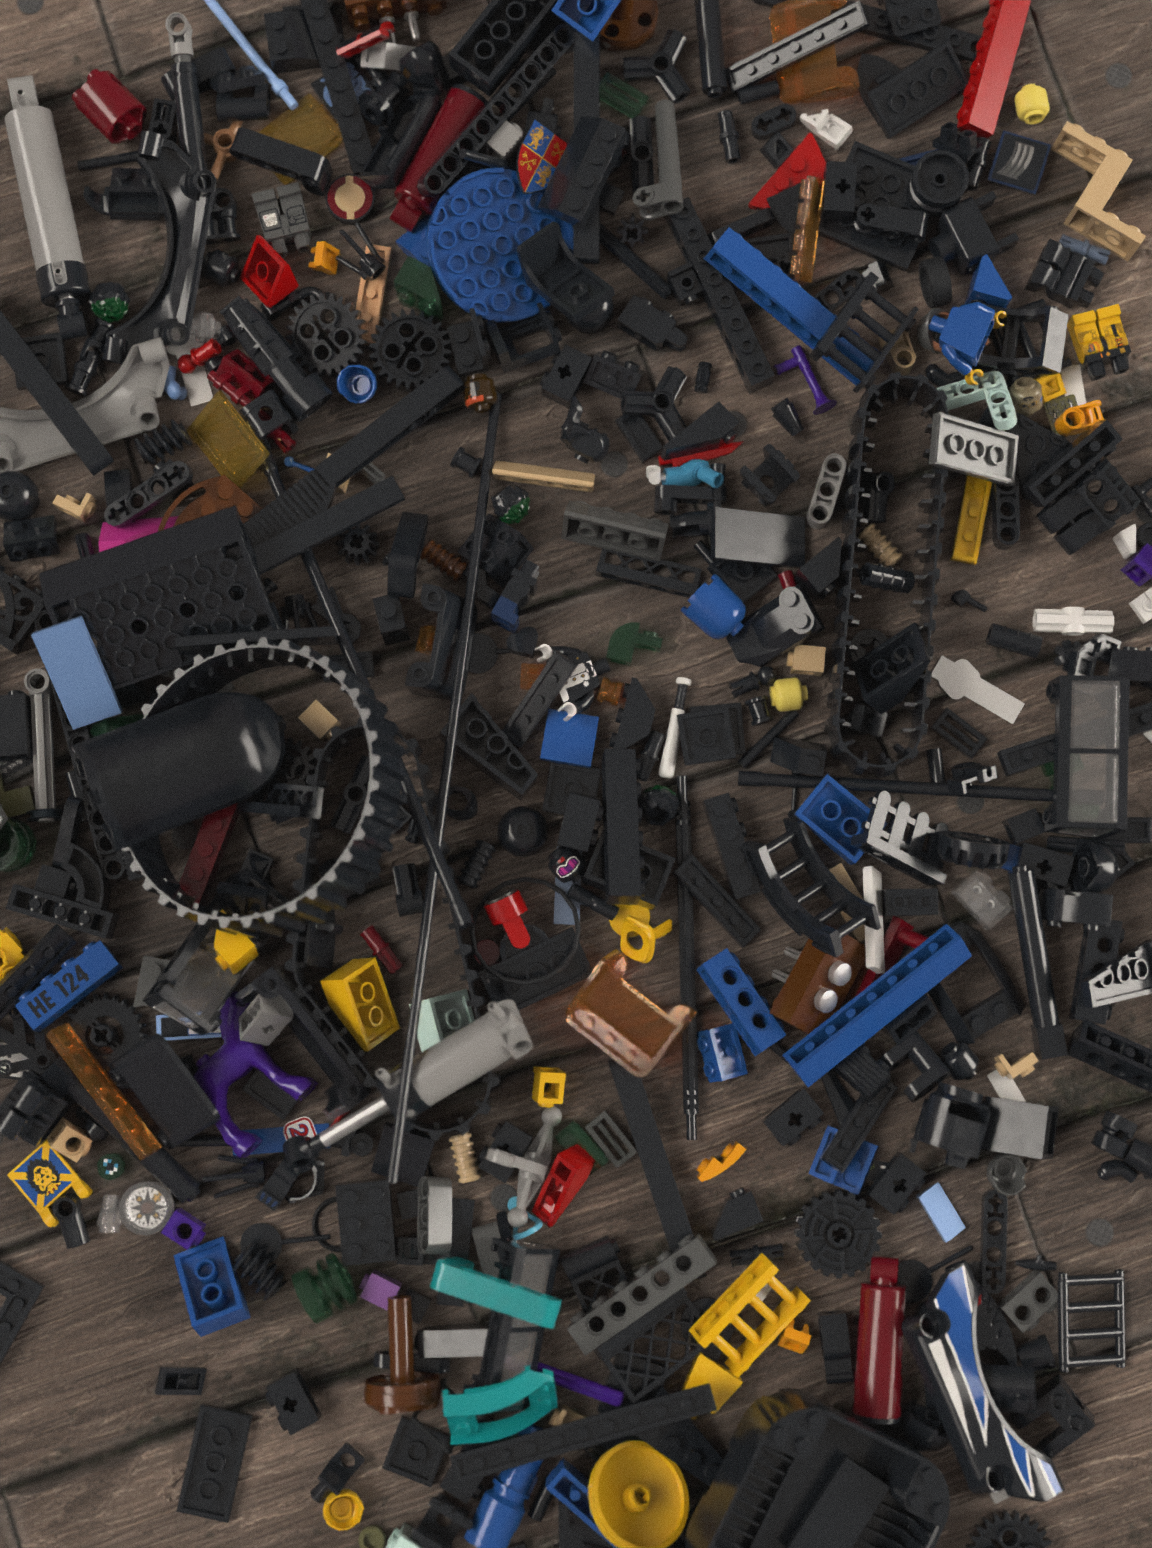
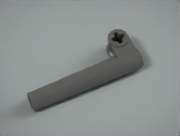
M666 99L658 101L655 105L659 183L641 187L633 194V202L640 208V215L644 220H654L662 216L677 214L683 209L675 105L672 101Z

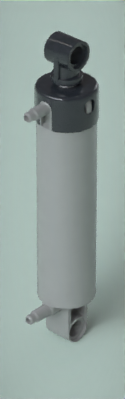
M33 75L9 78L7 83L13 110L7 113L4 121L35 264V276L40 291V299L45 306L56 308V311L59 312L57 322L62 341L88 336L83 312L79 308L82 303L89 299L91 289L89 287L87 269L83 261L53 114L50 109L39 105Z

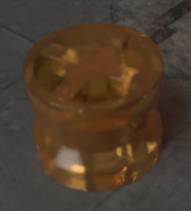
M603 677L597 702L607 701L612 706L617 707L623 682H611L609 678Z

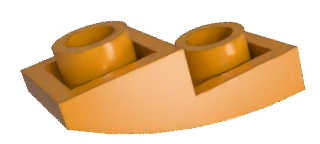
M737 1141L734 1145L729 1143L720 1155L723 1157L721 1162L714 1156H711L709 1160L706 1157L702 1160L696 1169L699 1172L696 1177L703 1182L719 1175L733 1165L746 1151V1148Z

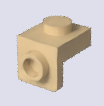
M1031 1052L1010 1065L1003 1054H999L994 1057V1060L997 1062L994 1066L1003 1078L1006 1076L1008 1079H1013L1019 1074L1023 1078L1035 1070L1033 1065L1039 1060Z

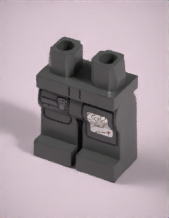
M299 182L276 187L283 215H281L273 188L251 194L265 240L282 258L288 256L286 245L295 243L298 253L311 250L310 239L313 238Z

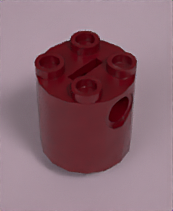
M98 69L92 70L87 76V81L72 95V100L75 102L76 107L112 144H120L126 140L133 139L141 132L142 125L147 116V108L110 71L100 72Z

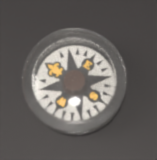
M145 1180L132 1185L125 1191L119 1204V1214L123 1224L128 1230L138 1235H152L164 1229L176 1209L174 1195L162 1183L155 1180Z

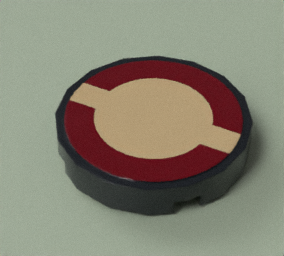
M356 174L340 175L334 179L328 186L325 196L329 213L340 223L349 225L366 220V217L373 212L376 201L373 187L365 183Z

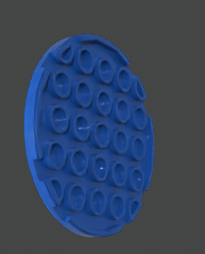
M487 168L472 172L456 181L437 202L431 214L427 231L429 263L443 292L465 312L470 314L469 309L474 308L476 315L481 314L483 320L490 321L494 319L495 322L500 323L521 321L538 314L537 303L542 302L544 309L551 305L526 284L516 252L517 247L554 221L559 224L562 237L573 254L572 225L537 209L545 190L533 194H523L516 171L504 168Z

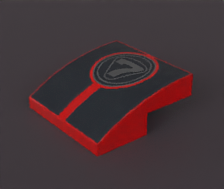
M390 21L382 22L341 42L336 48L337 55L348 59L389 39L390 34L396 32L393 23Z

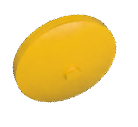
M635 1440L623 1442L607 1450L598 1459L592 1470L588 1486L590 1510L597 1527L617 1548H666L679 1537L688 1517L689 1494L684 1476L675 1462L646 1442Z

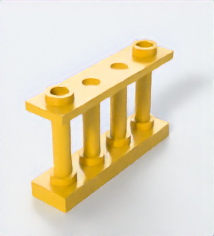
M763 1253L749 1265L689 1329V1332L701 1346L706 1348L712 1342L728 1357L724 1363L737 1378L750 1367L756 1358L811 1301L797 1286L792 1291L788 1290L774 1276L779 1269ZM766 1284L784 1299L773 1311L756 1296ZM748 1303L765 1318L755 1330L737 1315ZM729 1323L747 1338L737 1349H734L719 1335Z

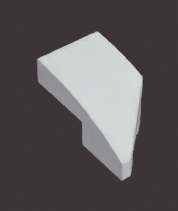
M828 109L821 110L822 113L809 116H807V113L801 114L800 121L836 150L853 132L851 125L835 115L829 114Z

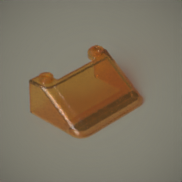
M787 0L776 4L770 12L773 44L831 15V10L842 8L848 0ZM835 44L776 73L780 90L779 97L786 104L854 97L860 87L859 77L855 69L849 66L837 67Z
M614 949L599 961L567 1007L565 1017L573 1028L636 1077H645L658 1064L698 1012L688 1005L679 1004L667 1014L622 978L628 969V960L624 954Z

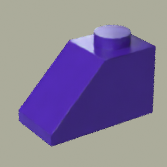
M1148 543L1140 548L1121 569L1138 587L1152 578V545L1150 546Z

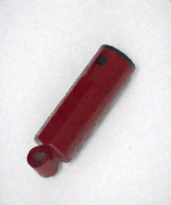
M462 84L452 85L444 104L439 108L432 121L431 128L394 191V196L399 202L389 220L410 233L420 215L429 216L443 193L442 191L429 198L422 196L417 188L419 178L487 102L481 94ZM477 123V124H476V129H477L478 133H479V128L481 127V124H480V123ZM461 141L460 149H468L467 144ZM444 160V168L451 172L452 164L448 160ZM428 178V187L431 190H435L436 184L434 180Z
M872 1257L870 1281L861 1283L852 1417L866 1423L885 1425L898 1424L901 1421L900 1401L903 1385L902 1356L904 1338L902 1322L905 1319L906 1286L898 1283L899 1258Z

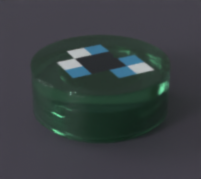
M106 1154L98 1161V1173L106 1180L117 1179L124 1173L125 1161L119 1154Z

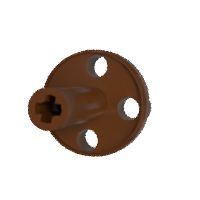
M621 0L600 31L601 46L607 51H626L643 45L655 33L658 20L657 1ZM645 21L650 25L643 27L639 23ZM615 33L617 36L609 38L606 34Z
M396 1295L387 1297L390 1373L372 1376L365 1380L364 1402L372 1410L386 1415L440 1407L439 1400L442 1398L440 1376L436 1373L414 1371L411 1296Z

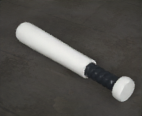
M677 677L676 679L678 690L674 708L671 710L658 772L660 777L671 779L674 776L680 742L676 716L678 714H685V697L688 686H691L692 683L691 679Z

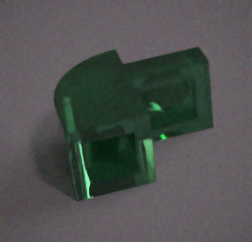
M638 622L626 623L617 628L612 634L606 660L631 666L635 647L660 652L663 638H659L657 633L651 631H643V634L638 633L640 626Z

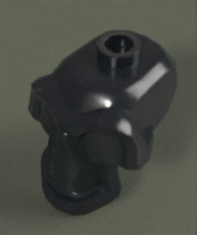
M572 396L566 420L561 426L560 440L565 443L569 450L575 452L574 458L586 464L589 460L599 462L607 455L610 440L606 433L603 432L601 434L597 428H588L589 424L580 420L583 407L577 397Z

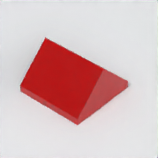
M257 235L240 279L267 308H271L298 288L299 284L289 264L261 235Z

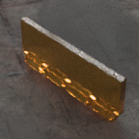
M807 176V180H801L799 198L804 199V203L798 204L796 224L801 225V229H795L793 251H798L797 256L792 255L790 274H795L794 280L812 283L825 181L814 176Z

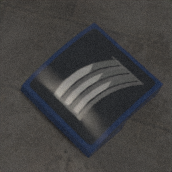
M1003 130L987 180L1036 194L1051 144Z

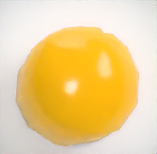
M342 1489L339 1495L331 1492L324 1502L323 1518L329 1527L338 1531L349 1530L360 1523L364 1506L358 1494L350 1489Z

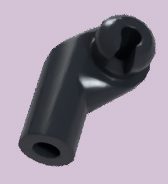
M1114 1159L1103 1162L1097 1170V1175L1105 1181L1109 1180L1110 1177L1120 1175L1132 1183L1138 1176V1172L1123 1161Z

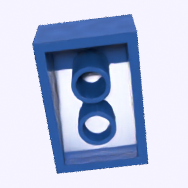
M826 774L794 815L799 820L804 821V824L850 865L856 864L864 854L863 851L851 846L850 843L853 835L864 833L861 825L862 822L867 821L870 808Z
M223 1236L173 1255L192 1328L200 1337L251 1318L237 1272L233 1270L234 1263Z

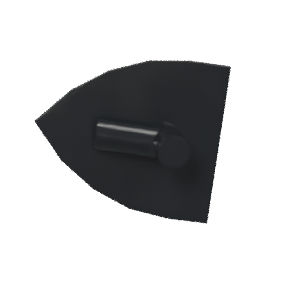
M813 177L766 199L775 218L788 232H793V235L813 242L816 235L815 229L822 214L818 188Z

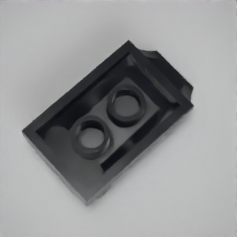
M799 583L794 587L785 588L777 598L745 617L741 621L744 627L734 637L729 634L726 639L739 663L763 667L826 628L807 591Z

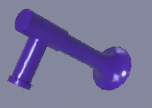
M798 345L792 348L793 358L774 365L777 375L779 376L781 373L799 366L816 401V409L813 411V414L818 415L829 411L837 404V401L828 399L823 393L802 346Z

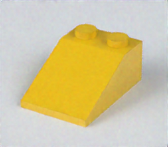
M376 957L352 959L320 981L328 1005L364 1052L370 1051L400 1029Z

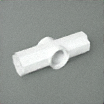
M1083 607L1035 609L1032 626L1034 632H1061L1062 635L1079 636L1085 633L1111 634L1113 632L1114 616L1113 611L1085 610Z

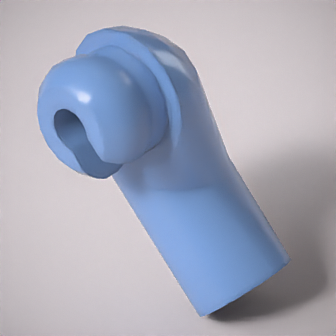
M170 366L164 392L173 400H184L187 396V389L175 381L176 367Z

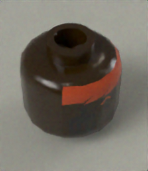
M475 374L467 377L465 385L462 386L466 407L475 409L476 413L490 411V406L497 402L494 380L487 377L486 374Z

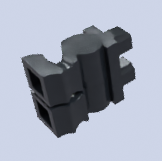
M1049 239L1024 289L1036 291L1038 288L1043 287L1047 297L1055 302L1062 303L1068 308H1071L1074 304L1087 308L1094 297V293L1083 289L1085 283L1097 287L1103 278L1104 272L1093 266L1095 260L1087 259L1079 253L1071 252L1070 248H1064L1060 242Z

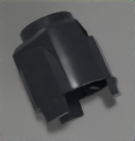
M939 1082L937 1090L930 1094L929 1099H924L914 1137L910 1140L911 1148L909 1152L915 1153L918 1141L947 1150L945 1164L965 1169L969 1157L978 1159L991 1116L989 1107L981 1104L983 1095Z

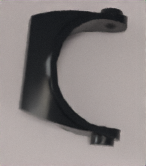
M320 1158L314 1159L315 1165L312 1168L314 1173L313 1185L307 1192L301 1195L286 1196L288 1203H296V1200L324 1194L325 1160Z

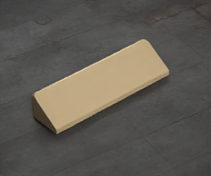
M495 461L492 470L495 480L591 493L593 492L595 474L505 461Z

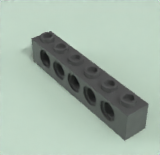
M699 1233L694 1237L691 1234L687 1235L678 1242L680 1247L671 1252L667 1249L656 1257L658 1261L651 1267L647 1264L634 1273L636 1278L630 1282H627L626 1279L621 1281L613 1288V1294L607 1298L605 1295L600 1296L591 1303L593 1308L584 1313L583 1310H580L570 1318L571 1323L567 1330L585 1356L716 1265L717 1259ZM685 1255L689 1257L691 1265L687 1268L680 1267L677 1263L679 1256ZM665 1271L668 1273L670 1280L666 1283H660L657 1281L655 1273ZM643 1286L646 1288L648 1295L645 1298H638L634 1294V1288ZM615 1301L624 1303L626 1311L623 1313L615 1312L612 1308V1303ZM594 1316L602 1318L604 1327L595 1328L591 1324V1318Z

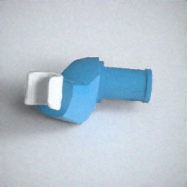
M692 459L678 467L664 468L662 473L661 468L657 465L646 467V477L653 485L659 484L662 481L663 485L696 486L703 481L713 488H719L724 481V475L711 469L708 461L702 459Z

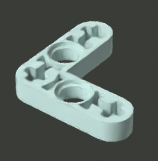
M999 371L983 373V377L973 376V380L978 385H969L963 379L936 388L938 391L943 390L948 397L946 401L948 410L986 399L994 426L997 429L1009 430L1017 423L1012 399L1004 376ZM966 389H974V391L969 394L962 393ZM997 398H1005L1003 402L993 403V400ZM1005 412L1007 418H1002L1001 413Z

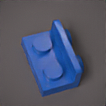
M732 1023L697 1032V1045L702 1053L704 1073L710 1083L748 1074L738 1032Z

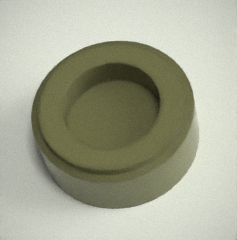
M375 1524L367 1525L359 1535L360 1548H383L386 1535L380 1526Z

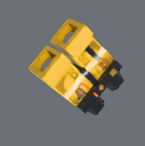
M1119 304L1100 308L1095 312L1092 310L1072 315L1067 323L1073 346L1080 361L1081 371L1087 370L1091 381L1106 376L1104 365L1111 364L1114 375L1125 373L1129 369L1128 355L1131 353V349L1122 327Z

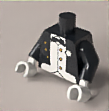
M547 644L536 647L535 651L540 650L543 653L542 657L537 658L538 662L550 659L554 652L558 650L578 664L559 693L563 705L558 709V712L565 710L568 713V716L563 720L566 722L574 715L589 709L597 698L598 689L601 686L597 676L611 671L606 658L591 662L588 653L582 652L578 648L549 646Z

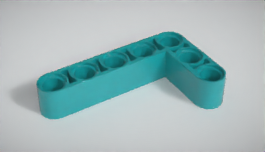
M451 1256L437 1260L430 1288L543 1327L554 1328L562 1300L473 1270L474 1262L464 1258Z

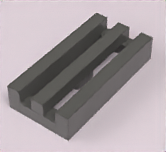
M605 1110L585 1126L616 1168L620 1167L637 1153V1150ZM605 1118L630 1150L627 1154L601 1123L602 1119ZM598 1126L620 1154L621 1159L617 1160L592 1127Z

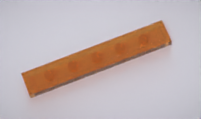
M65 1023L50 1030L46 1035L139 1160L141 1161L157 1152L162 1147L70 1024Z

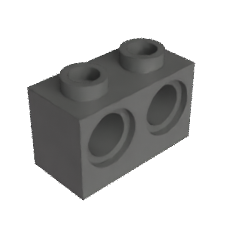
M1033 1270L997 1305L1021 1332L1031 1331L1040 1322L1039 1318L1045 1312L1050 1313L1058 1306V1292L1039 1271ZM1044 1287L1046 1290L1045 1297L1042 1300H1036V1290ZM1025 1305L1027 1309L1025 1316L1017 1318L1015 1315L1017 1307Z

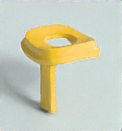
M633 916L626 917L621 930L620 945L622 953L641 963L650 962L654 955L656 939L672 931V920L668 919L657 927L652 928L647 923ZM630 931H635L641 936L643 940L641 949H635L629 943Z

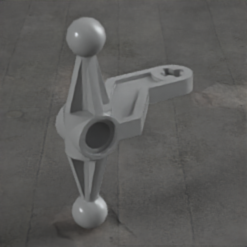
M555 1106L543 1110L541 1118L544 1124L527 1148L524 1157L495 1148H489L487 1160L519 1169L516 1207L512 1208L507 1216L509 1224L514 1228L523 1227L527 1223L528 1214L526 1208L545 1180L552 1157L553 1128L562 1120V1113Z

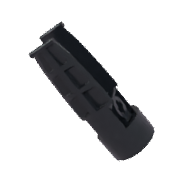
M238 295L219 311L265 377L269 374L285 395L281 398L280 402L296 422H301L312 415L332 397L333 392L318 373L315 372L309 376L296 361L298 357L296 351L247 298L243 300Z

